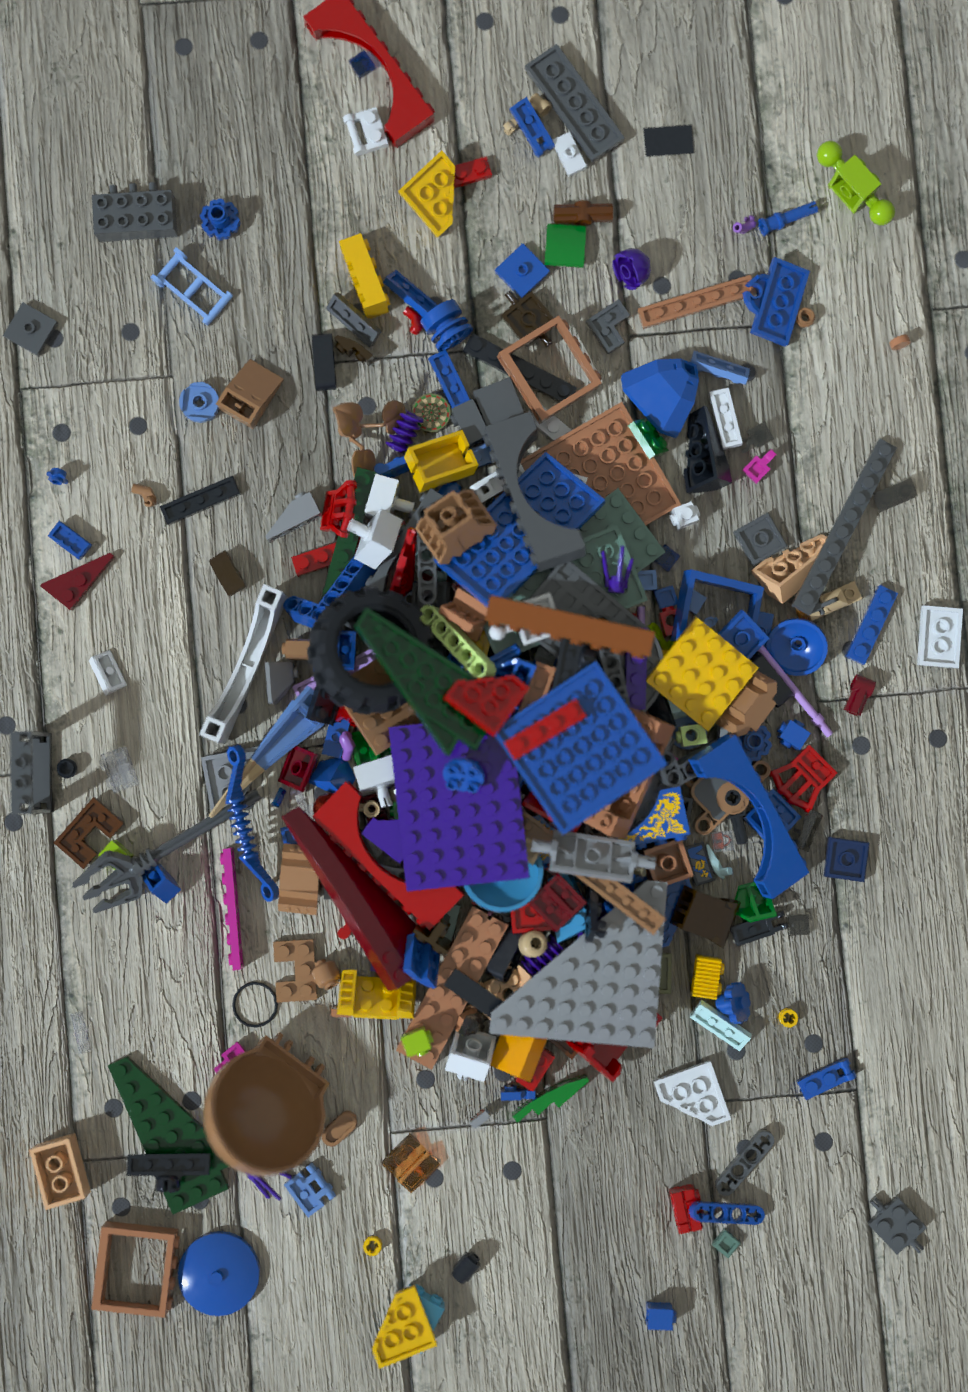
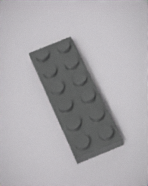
M557 44L525 65L526 72L552 105V108L592 163L624 141L625 137Z

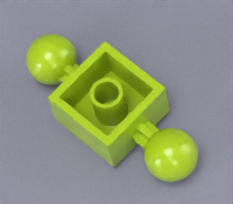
M826 141L822 143L817 150L818 162L824 167H833L836 170L828 186L853 214L866 204L870 208L869 217L874 224L883 226L890 223L895 216V207L889 200H879L874 195L881 185L878 176L871 173L866 167L865 162L856 155L845 162L842 159V148L837 142Z

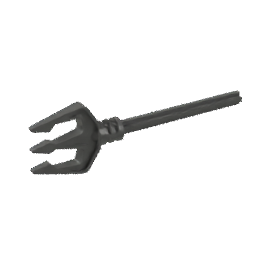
M254 789L245 795V799L240 804H247L248 807L262 798L258 791ZM232 804L224 807L213 818L207 817L153 850L147 848L146 853H139L140 857L134 856L130 858V856L111 850L104 852L72 883V887L76 888L89 883L90 876L107 866H112L116 870L100 884L92 886L83 895V900L98 897L103 891L122 884H128L130 888L113 899H102L93 908V913L139 899L142 896V875L145 873L144 870L149 871L151 870L150 866H158L160 859L227 820L234 814V812L227 811L228 808L232 807Z

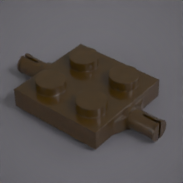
M511 290L505 294L511 306L501 315V318L519 340L554 319L532 291L519 299L516 298ZM546 332L533 340L540 339L546 348L553 343L546 335ZM533 341L529 342L528 344H526V345H524V346L527 347V346H528L529 344H531Z

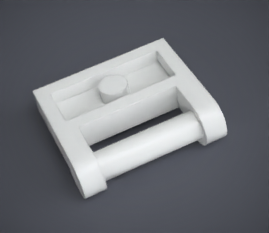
M376 107L355 114H347L343 117L354 144L353 151L355 156L389 147ZM357 122L361 123L367 141L365 145L361 144L355 126Z

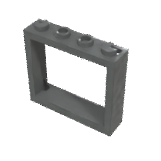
M10 731L11 815L52 813V733ZM41 737H47V743H41ZM41 803H47V809H41ZM23 804H28V807L23 808Z

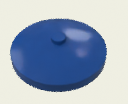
M214 1231L198 1237L188 1246L178 1267V1283L186 1301L199 1312L211 1316L229 1315L243 1308L253 1297L260 1279V1264L252 1246L242 1237L226 1231Z

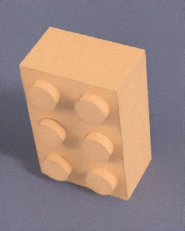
M75 1133L38 1143L29 1150L45 1210L85 1199L91 1193Z

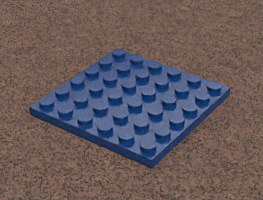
M596 661L507 720L495 735L562 836L668 765ZM576 699L587 718L515 761L504 744L505 741Z

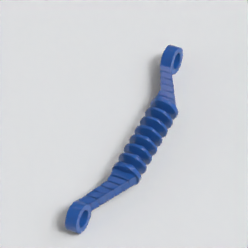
M234 745L227 750V757L233 768L225 803L232 804V807L228 808L227 811L234 812L229 819L236 820L231 825L233 828H238L237 831L233 832V835L240 836V838L235 840V843H242L237 848V851H244L239 856V859L245 863L248 869L262 883L261 894L266 901L271 902L279 898V888L260 865L259 852L252 851L257 844L250 843L255 838L254 835H248L249 832L253 831V828L246 827V825L251 823V820H244V817L248 816L249 812H242L247 807V804H240L245 799L241 783L246 754L242 746Z

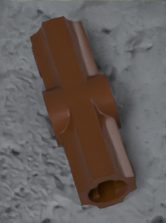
M583 200L577 201L574 204H556L553 206L554 223H575L577 226H587L595 222H613V203L592 204L590 201Z

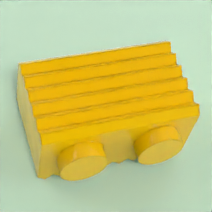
M695 955L690 991L692 996L716 1000L717 995L721 994L722 983H719L720 975H723L725 967L721 958Z

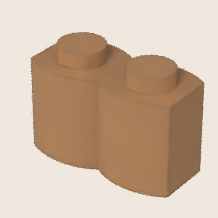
M286 639V642L282 643V655H285L288 660H308L307 648L309 647L310 639Z

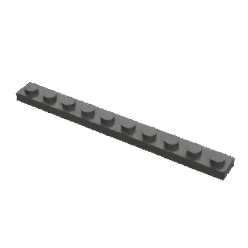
M881 438L877 440L794 599L792 607L807 615L812 613L897 447Z

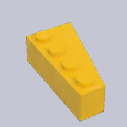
M361 233L340 240L339 245L365 316L368 319H372L389 313L388 306L391 304L387 293L384 294L382 287H384L382 278L376 274L375 269H377L375 259L369 256L368 251L371 249L368 240H363Z

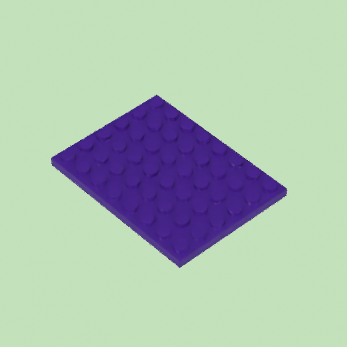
M423 723L389 727L406 890L415 891L530 878L518 769L497 738L486 732L477 750H472L458 741L450 756H446ZM454 758H465L479 762V766L484 772V780L479 790L471 793L469 791L448 789L443 778L445 765Z

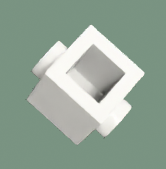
M692 501L673 508L670 512V520L677 530L696 524L700 516L698 507L693 505Z

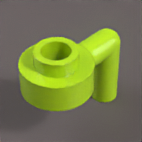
M652 622L647 625L650 630L655 632V637L663 650H669L675 642L670 640L666 642L661 629L656 623Z

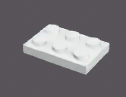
M921 606L917 665L959 668L963 609Z

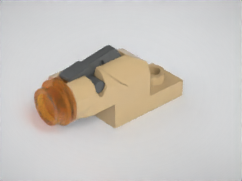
M855 581L821 595L810 615L796 609V614L798 618L813 621L861 600L862 596Z

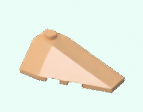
M820 534L800 543V547L789 551V549L782 551L783 555L774 559L771 556L753 568L751 572L759 584L764 587L768 596L783 604L801 588L827 537Z

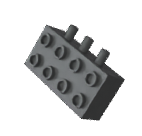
M155 182L149 183V191L137 192V184L131 183L129 184V193H118L117 185H110V194L92 195L94 235L99 242L178 237L176 198L171 190L157 191V184Z

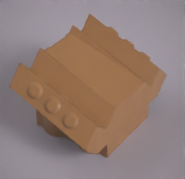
M453 490L424 510L425 516L419 520L415 529L438 563L449 564L453 556H461L469 547L482 542L484 535L493 534L497 524L473 490H462L459 493H455Z
M756 671L715 723L736 736L745 735L748 731L756 732L777 704L772 699L777 693V681Z
M284 843L280 869L278 911L317 915L322 893V883L299 845Z

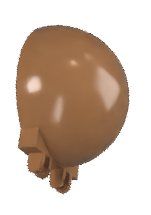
M280 1032L273 1040L267 1035L259 1040L254 1049L240 1053L222 1066L208 1087L202 1111L204 1129L215 1153L228 1166L241 1173L257 1177L276 1176L298 1167L316 1149L324 1130L325 1108L323 1095L330 1084L320 1076L325 1066L320 1063L315 1068V1071L310 1068L315 1058L310 1056L304 1064L290 1054L289 1050L293 1042L288 1040L281 1047L279 1043L282 1040L283 1034Z

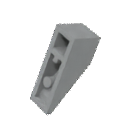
M302 492L295 496V499L291 501L265 536L269 543L322 517L311 493Z

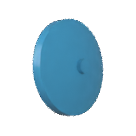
M540 855L537 857L533 866L529 864L530 878L463 886L470 898L484 909L493 912L515 911L529 903L540 888L543 878Z

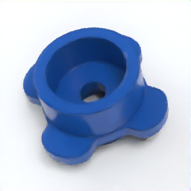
M51 468V471L46 473L49 476L48 480L53 484L61 485L62 483H68L66 471L60 468Z

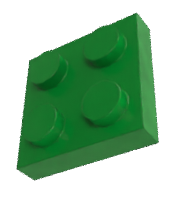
M647 418L633 421L628 425L649 459L664 455L669 451L666 440L658 434L656 428Z

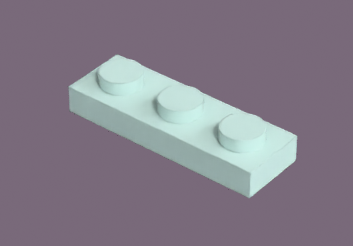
M703 1000L690 1013L691 1019L738 1051L751 1039L752 1034L738 1024L730 1022L728 1017Z

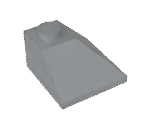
M265 662L268 703L278 704L296 683L295 678H298V667H294L293 662Z

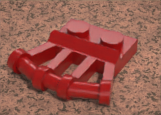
M355 480L345 481L337 490L326 491L320 525L321 531H333L340 537L348 538L349 532L347 527L352 518L354 519L353 509L357 504L355 499L357 482Z
M807 745L790 763L771 770L769 777H772L775 783L776 792L779 795L782 794L787 799L786 802L789 805L793 804L800 807L809 814L820 790L837 772L810 745ZM794 767L797 771L783 784L779 773ZM802 775L807 781L795 793H792L788 788ZM810 785L814 787L808 802L798 798Z

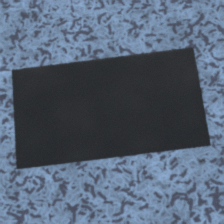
M692 125L643 128L646 157L694 153Z

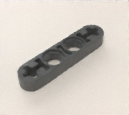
M761 1129L756 1132L715 1181V1187L721 1195L728 1196L732 1194L772 1148L774 1136L770 1131ZM762 1135H763L764 1137H766L767 1135H769V1136L767 1137V1139L769 1140L768 1143L763 1142V1143L760 1145V1148H761L762 1150L759 1151V1149H758L756 1146H754L753 1144L756 1142V1144L759 1145V1144L762 1142V1140L760 1139V1137H761ZM755 1150L757 1153L756 1158L748 1160L746 1158L747 1151ZM734 1166H743V1173L740 1175L733 1174ZM728 1173H730V1175L732 1176V1178L735 1179L736 1181L733 1182L732 1179H731V1180L728 1182L729 1188H728V1189H726V1188L721 1189V1188H722L721 1182L723 1181L724 1183H726V1182L730 1179V1178L727 1176Z

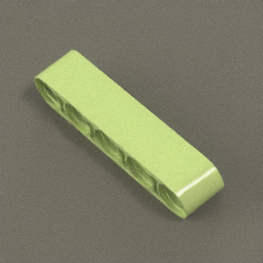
M425 605L421 608L423 613L420 617L421 621L425 625L431 626L433 634L474 677H494L496 674L494 663L456 623L448 621L445 616L440 614V608Z

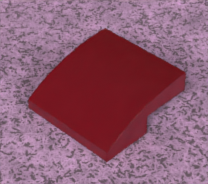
M557 873L528 904L557 932L587 902Z

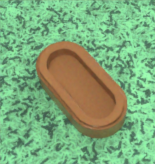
M344 1111L323 1130V1142L330 1147L338 1145L356 1128V1115L351 1111Z

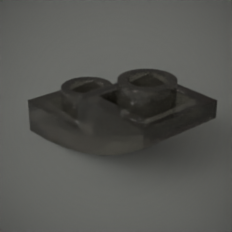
M911 477L873 493L879 512L918 496Z

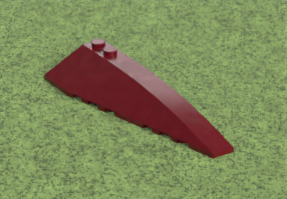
M300 806L281 816L388 991L398 990L413 979L403 971L407 935L415 934L413 933L416 926L415 922L330 839Z

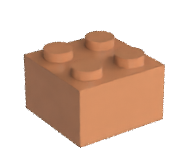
M675 838L667 839V844L655 846V843L647 845V848L639 849L641 855L656 857V861H654L656 862L655 869L645 868L649 881L667 882V885L694 876L683 841L675 842Z

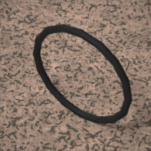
M250 982L237 990L233 997L232 1007L234 1015L239 1022L247 1027L257 1028L265 1026L272 1021L277 1013L278 1003L276 994L271 987L260 982ZM251 985H260L268 989L273 995L275 1002L274 1012L271 1017L264 1023L257 1025L248 1024L241 1020L235 1007L236 998L240 991Z

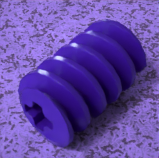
M406 410L407 413L399 414L403 421L396 420L400 427L392 428L396 435L389 434L393 441L385 442L387 446L404 454L403 451H407L409 448L406 444L414 443L410 438L417 437L414 430L421 429L417 422L424 423L423 418Z
M551 933L549 934L550 941H547V948L542 955L533 958L524 956L525 961L521 960L532 976L536 974V969L538 971L543 969L542 965L546 966L549 964L548 960L552 961L555 958V954L559 955L561 950H564Z

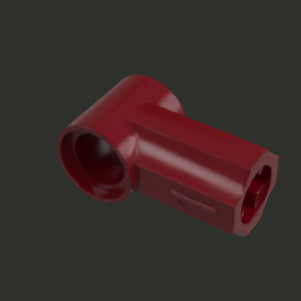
M856 674L851 682V692L843 710L852 715L861 716L867 699L875 689L876 681Z

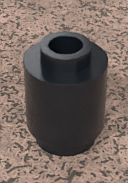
M465 1252L453 1267L452 1276L461 1284H464L466 1281L469 1282L481 1266L480 1258L474 1252Z

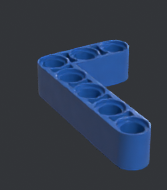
M353 557L319 604L297 596H291L285 600L283 608L294 622L312 628L314 622L326 606L333 602L336 597L347 591L354 592L358 591L361 587H365L367 579L370 575L373 576L377 569H373Z

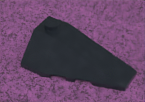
M703 406L689 414L687 432L689 449L685 453V457H688L687 468H684V481L688 494L716 491L732 483L729 463L708 408Z

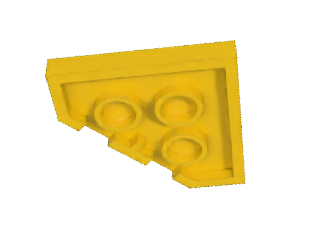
M442 150L398 191L437 238L453 224L455 165Z
M416 1285L397 1291L394 1295L372 1346L379 1369L437 1346L435 1335Z

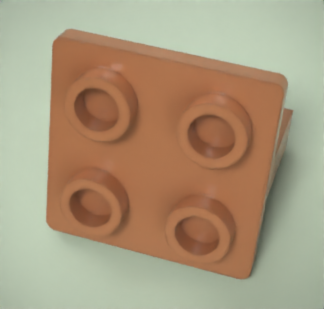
M458 588L453 602L441 605L439 613L445 616L448 621L456 623L472 640H480L486 623L487 608L468 591Z

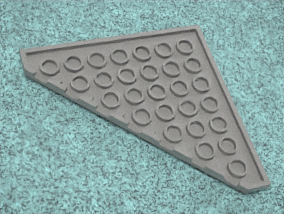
M646 880L632 893L665 917L667 882ZM617 907L613 908L600 919L607 922L605 929L599 928L602 931H607L605 938H598L595 935L592 942H586L584 932L549 964L491 1011L489 1033L654 1048L664 922L653 936Z

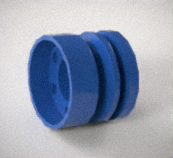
M454 299L435 306L420 321L427 334H434L431 341L436 344L438 352L457 346L473 331L471 324H468L467 318L460 317L462 310Z

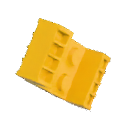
M343 970L340 978L337 1014L353 1016L355 1018L392 1020L414 1018L417 981L411 979L398 990L388 991L380 977H362L357 975V970Z

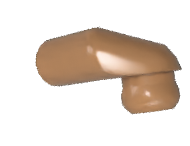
M135 483L132 485L131 493L142 495L145 506L152 507L156 504L157 498L152 488Z

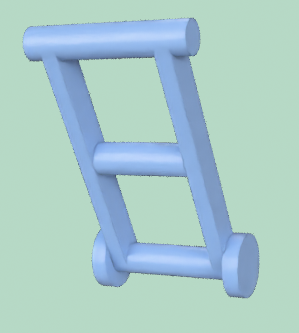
M175 247L173 250L175 255L157 276L152 274L150 278L161 288L164 286L168 287L204 318L202 322L209 326L232 299L233 295L228 291L226 293L222 292L186 261L188 257ZM179 262L197 276L183 294L165 280ZM203 283L222 297L208 314L189 300Z

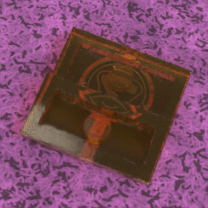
M411 1133L381 1161L382 1165L411 1194L440 1165L436 1158Z

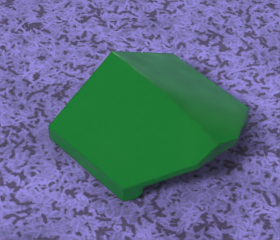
M755 882L738 886L734 899L741 902L737 912L738 916L750 923L777 916L772 899L763 897Z

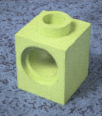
M699 724L678 727V731L675 732L677 744L680 743L681 747L707 743L706 730ZM688 730H692L695 733L693 741H689L686 738Z

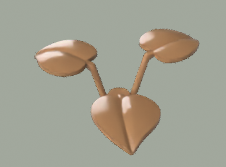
M396 400L386 403L382 410L384 422L376 424H359L363 418V411L357 403L346 402L333 407L339 435L349 438V442L354 443L360 448V450L354 451L352 455L351 466L354 477L357 467L373 471L376 463L373 451L365 450V447L355 439L361 435V428L385 426L388 434H395L396 432L392 428L400 427L396 420L403 421L399 414L406 413L403 403Z

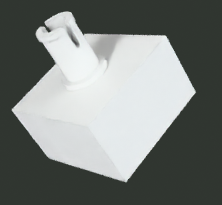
M375 474L364 513L369 520H372L381 508L391 514L395 510L410 514L415 507V502L398 498L401 489L399 480Z
M382 508L366 526L352 518L347 530L361 537L354 559L376 569L393 551L402 519Z
M392 755L353 767L363 797L376 793L381 809L386 808L384 799H386L388 807L393 805L388 791L389 788L395 786Z
M470 1028L461 1034L455 1031L445 1070L456 1073L460 1080L463 1075L464 1081L473 1078L484 1082L490 1067L496 1036Z

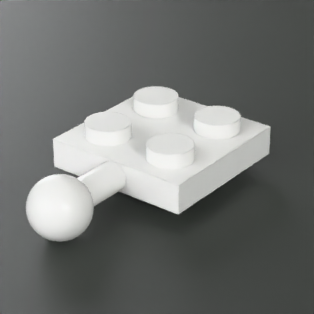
M550 592L522 601L556 609ZM501 625V627L492 626L489 634L494 640H502L507 633L513 630H509V625ZM521 629V632H519L523 645L550 637L549 634L542 633V636L529 634L530 630Z

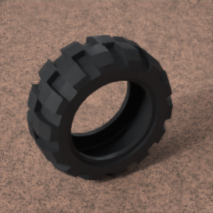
M361 587L358 591H347L336 597L333 602L326 606L314 622L309 634L310 644L307 648L308 664L312 665L314 671L312 677L319 689L323 688L330 695L329 700L339 707L346 706L352 709L353 713L369 715L370 713H387L408 703L394 682L384 685H371L353 677L342 664L338 651V639L343 626L352 620L359 619L365 608L375 612L432 649V641L435 639L431 626L425 625L421 621L422 611L414 603L409 605L402 600V594L390 589L387 592L379 591L377 587Z

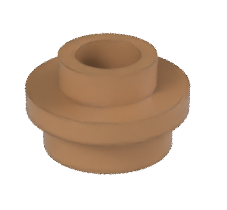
M801 308L798 310L795 321L800 327H809L815 320V314L810 308ZM801 316H807L808 320L803 321Z

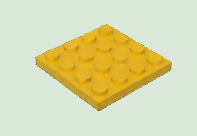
M695 617L646 678V683L706 731H709L759 667L699 618Z

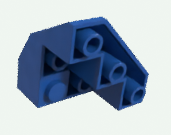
M681 358L657 359L621 375L623 392L659 433L677 438L695 403L699 383L697 364Z

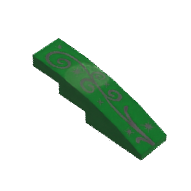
M587 1075L576 1076L544 1089L535 1095V1099H528L512 1112V1117L518 1123L530 1111L534 1110L539 1115L553 1102L560 1108L589 1082Z

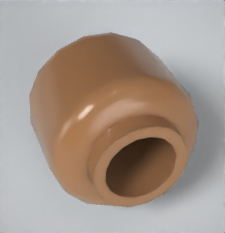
M324 958L314 964L315 968L311 973L319 988L329 990L340 983L341 973L333 960L326 961Z

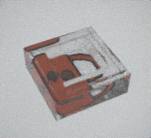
M732 830L711 832L714 853L734 850Z

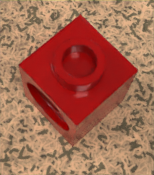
M673 606L663 608L662 612L658 614L664 638L672 634L673 626H669L666 623L667 616L675 618L676 609Z

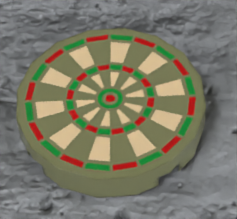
M424 394L415 401L412 407V413L424 419V423L417 422L421 427L420 430L423 432H440L450 422V406L446 399L439 394Z

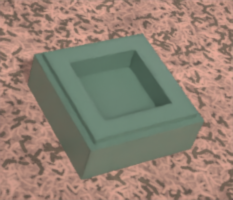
M725 1228L712 1242V1245L727 1258L741 1244L740 1240Z

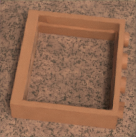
M560 316L555 317L500 351L497 356L539 424L599 388L602 384L599 372L593 370L590 365L591 360L589 356L581 351L578 339L571 335L568 323L565 319L562 320ZM556 326L591 383L545 411L510 354Z
M106 1221L101 1227L91 1310L165 1318L168 1311H171L173 1298L170 1296L176 1282V1277H173V1270H176L178 1264V1257L175 1256L176 1249H179L180 1246L178 1229ZM113 1234L168 1240L160 1305L105 1300Z

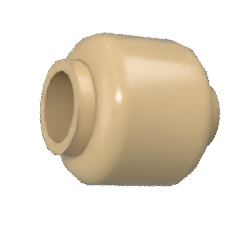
M528 931L519 938L518 947L525 957H539L547 948V939L539 931Z

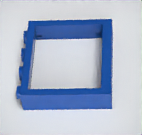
M692 569L683 572L671 642H676L686 629L695 582L751 595L747 615L756 624L758 623L764 587Z

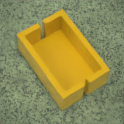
M463 430L407 449L404 459L410 472L414 473L413 479L420 493L430 490V488L433 489L474 475L479 464L472 449L468 450L470 445Z

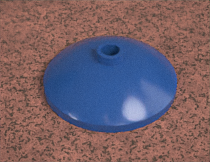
M802 618L787 619L776 625L769 635L767 651L788 675H808L816 671L826 659L828 652L826 636L820 627L809 620ZM800 640L802 644L797 645L795 641Z

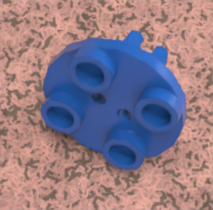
M454 758L445 765L443 778L446 782V787L450 790L456 789L475 793L483 783L484 772L477 761Z

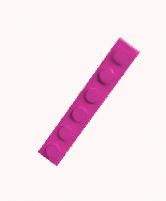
M234 847L224 848L223 853H220L221 865H224L225 873H222V884L226 885V893L223 894L224 905H227L228 913H225V923L229 925L230 932L227 933V944L231 945V953L228 955L229 965H232L233 970H241L244 968L235 855Z

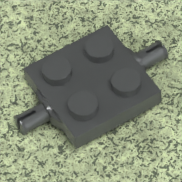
M874 1196L870 1203L877 1209V1212L867 1222L868 1225L896 1255L909 1245L917 1253H921L924 1247L916 1239L927 1228L925 1224L898 1196L884 1205Z

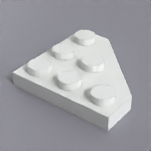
M710 1060L653 1080L661 1102L669 1104L711 1126L731 1120Z

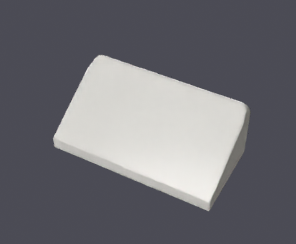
M111 650L94 655L89 659V663L105 695H109L127 686Z

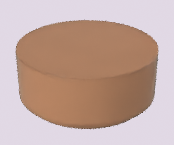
M908 335L897 336L889 342L892 351L905 348L911 343Z

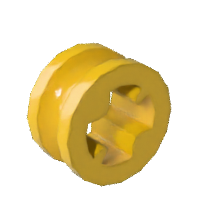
M784 1008L779 1012L778 1019L785 1027H793L798 1022V1015L794 1010ZM786 1013L789 1015L793 1014L791 1022L783 1020V1018H786L784 1016Z
M377 1236L368 1237L363 1244L364 1252L369 1256L378 1255L382 1249L381 1239ZM371 1241H375L374 1244H378L375 1251H372V1248H368Z

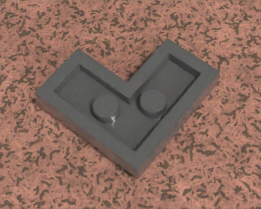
M619 299L586 320V324L607 355L625 343L615 326L629 318L630 314Z

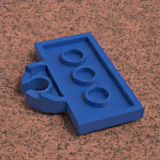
M774 257L768 274L757 275L746 283V287H754L757 290L756 297L750 291L743 292L745 305L749 311L755 314L751 334L784 347L788 346L810 273L809 270Z

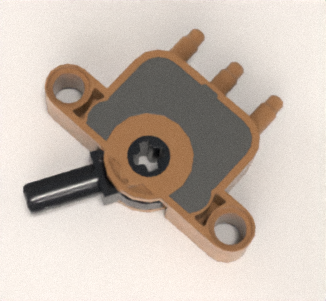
M755 761L751 764L754 770L759 764L764 767V773L760 775L762 783L769 776L771 769L765 761ZM697 777L694 781L689 780L684 783L689 788L690 798H693V802L702 810L692 824L696 833L707 835L726 818L731 819L737 844L748 843L742 816L746 815L745 809L749 804V798L739 788L715 777ZM730 793L731 795H735L733 803L732 801L727 800V797L730 796ZM701 820L707 822V828L704 831H700L698 828V823Z

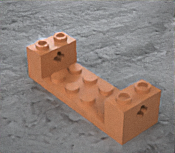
M628 707L659 753L663 756L675 726L644 711ZM654 774L613 801L609 811L602 809L585 820L584 823L610 837L626 839Z

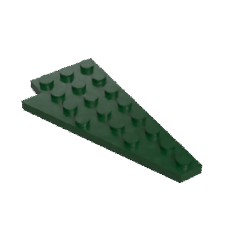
M365 608L354 627L446 756H450L458 741L472 750H477L486 731L443 698L456 681L477 680L478 678L375 612Z
M126 1056L109 1064V1071L146 1154L211 1153L210 1175H184L181 1178V1188L179 1191L163 1193L172 1215L228 1190L229 1185L222 1170L229 1166L213 1150L208 1141L204 1126L130 1057Z

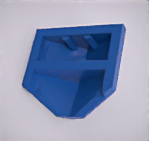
M332 758L319 762L309 783L334 794L347 780L353 785L356 777L347 761H344L342 758Z

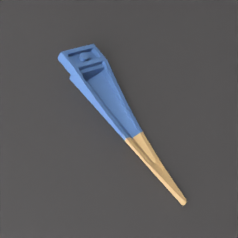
M306 686L300 695L290 702L243 768L242 790L282 756L324 725V723L306 718L314 694V690L311 687ZM228 789L210 812V818H213L227 805L225 800Z

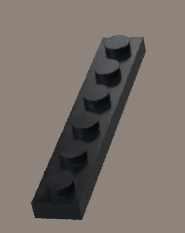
M472 333L463 352L508 375L497 358L498 353L504 349ZM510 354L531 388L558 402L575 393L577 387L514 354Z

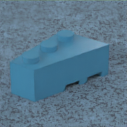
M559 873L584 899L573 875ZM586 904L555 932L557 943H563L585 931Z

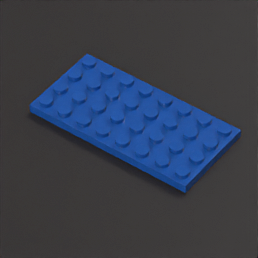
M547 452L539 457L518 478L520 490L531 508L544 519L561 527L579 530L605 504L603 497ZM504 492L486 509L497 524L493 534L484 535L482 542L472 545L461 556H453L449 564H439L436 558L434 559L436 565L486 608H488L490 595L509 599L538 570L537 566H533L529 557V554H531L530 548H526L522 536L525 535L523 530H518L516 524L517 515L516 513L512 514L509 502H511L510 497H506Z

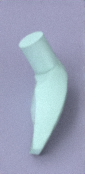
M706 844L710 865L716 875L722 879L726 875H732V868H723L709 844Z

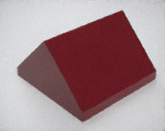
M295 746L287 755L278 782L298 791L307 792L310 785L309 780L317 767L321 755Z

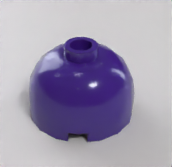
M636 248L625 249L615 254L614 257L616 259L613 260L612 265L619 282L623 280L626 284L624 287L629 290H635L642 286L650 276L651 266L649 257Z

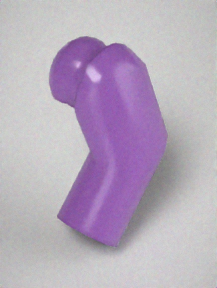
M753 215L746 216L744 218L745 224L735 223L733 231L745 234L752 230L757 223Z
M344 731L339 738L343 748L342 759L350 761L355 749V743L352 739V734Z

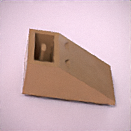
M249 359L227 385L216 405L224 413L254 429L284 379Z

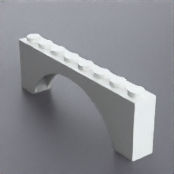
M263 584L255 604L253 620L239 660L221 697L207 716L199 735L217 743H227L282 614L283 604L288 598L282 591Z

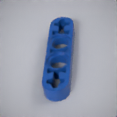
M695 1201L689 1207L691 1218L699 1222L758 1225L763 1222L765 1217L764 1210L754 1204ZM717 1207L722 1209V1214L719 1218L714 1216V1210ZM700 1208H701V1209L707 1211L708 1214H706V1213H699V1215H698V1214H696V1211H697V1210H700ZM735 1208L740 1210V1216L737 1219L732 1217V1212ZM756 1211L757 1216L751 1217L746 1212L755 1213Z

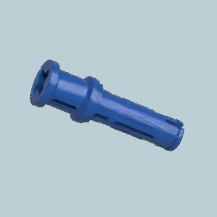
M811 201L787 212H776L773 216L766 219H758V227L761 234L766 236L768 232L783 229L786 224L818 213V206H813L816 205V202Z

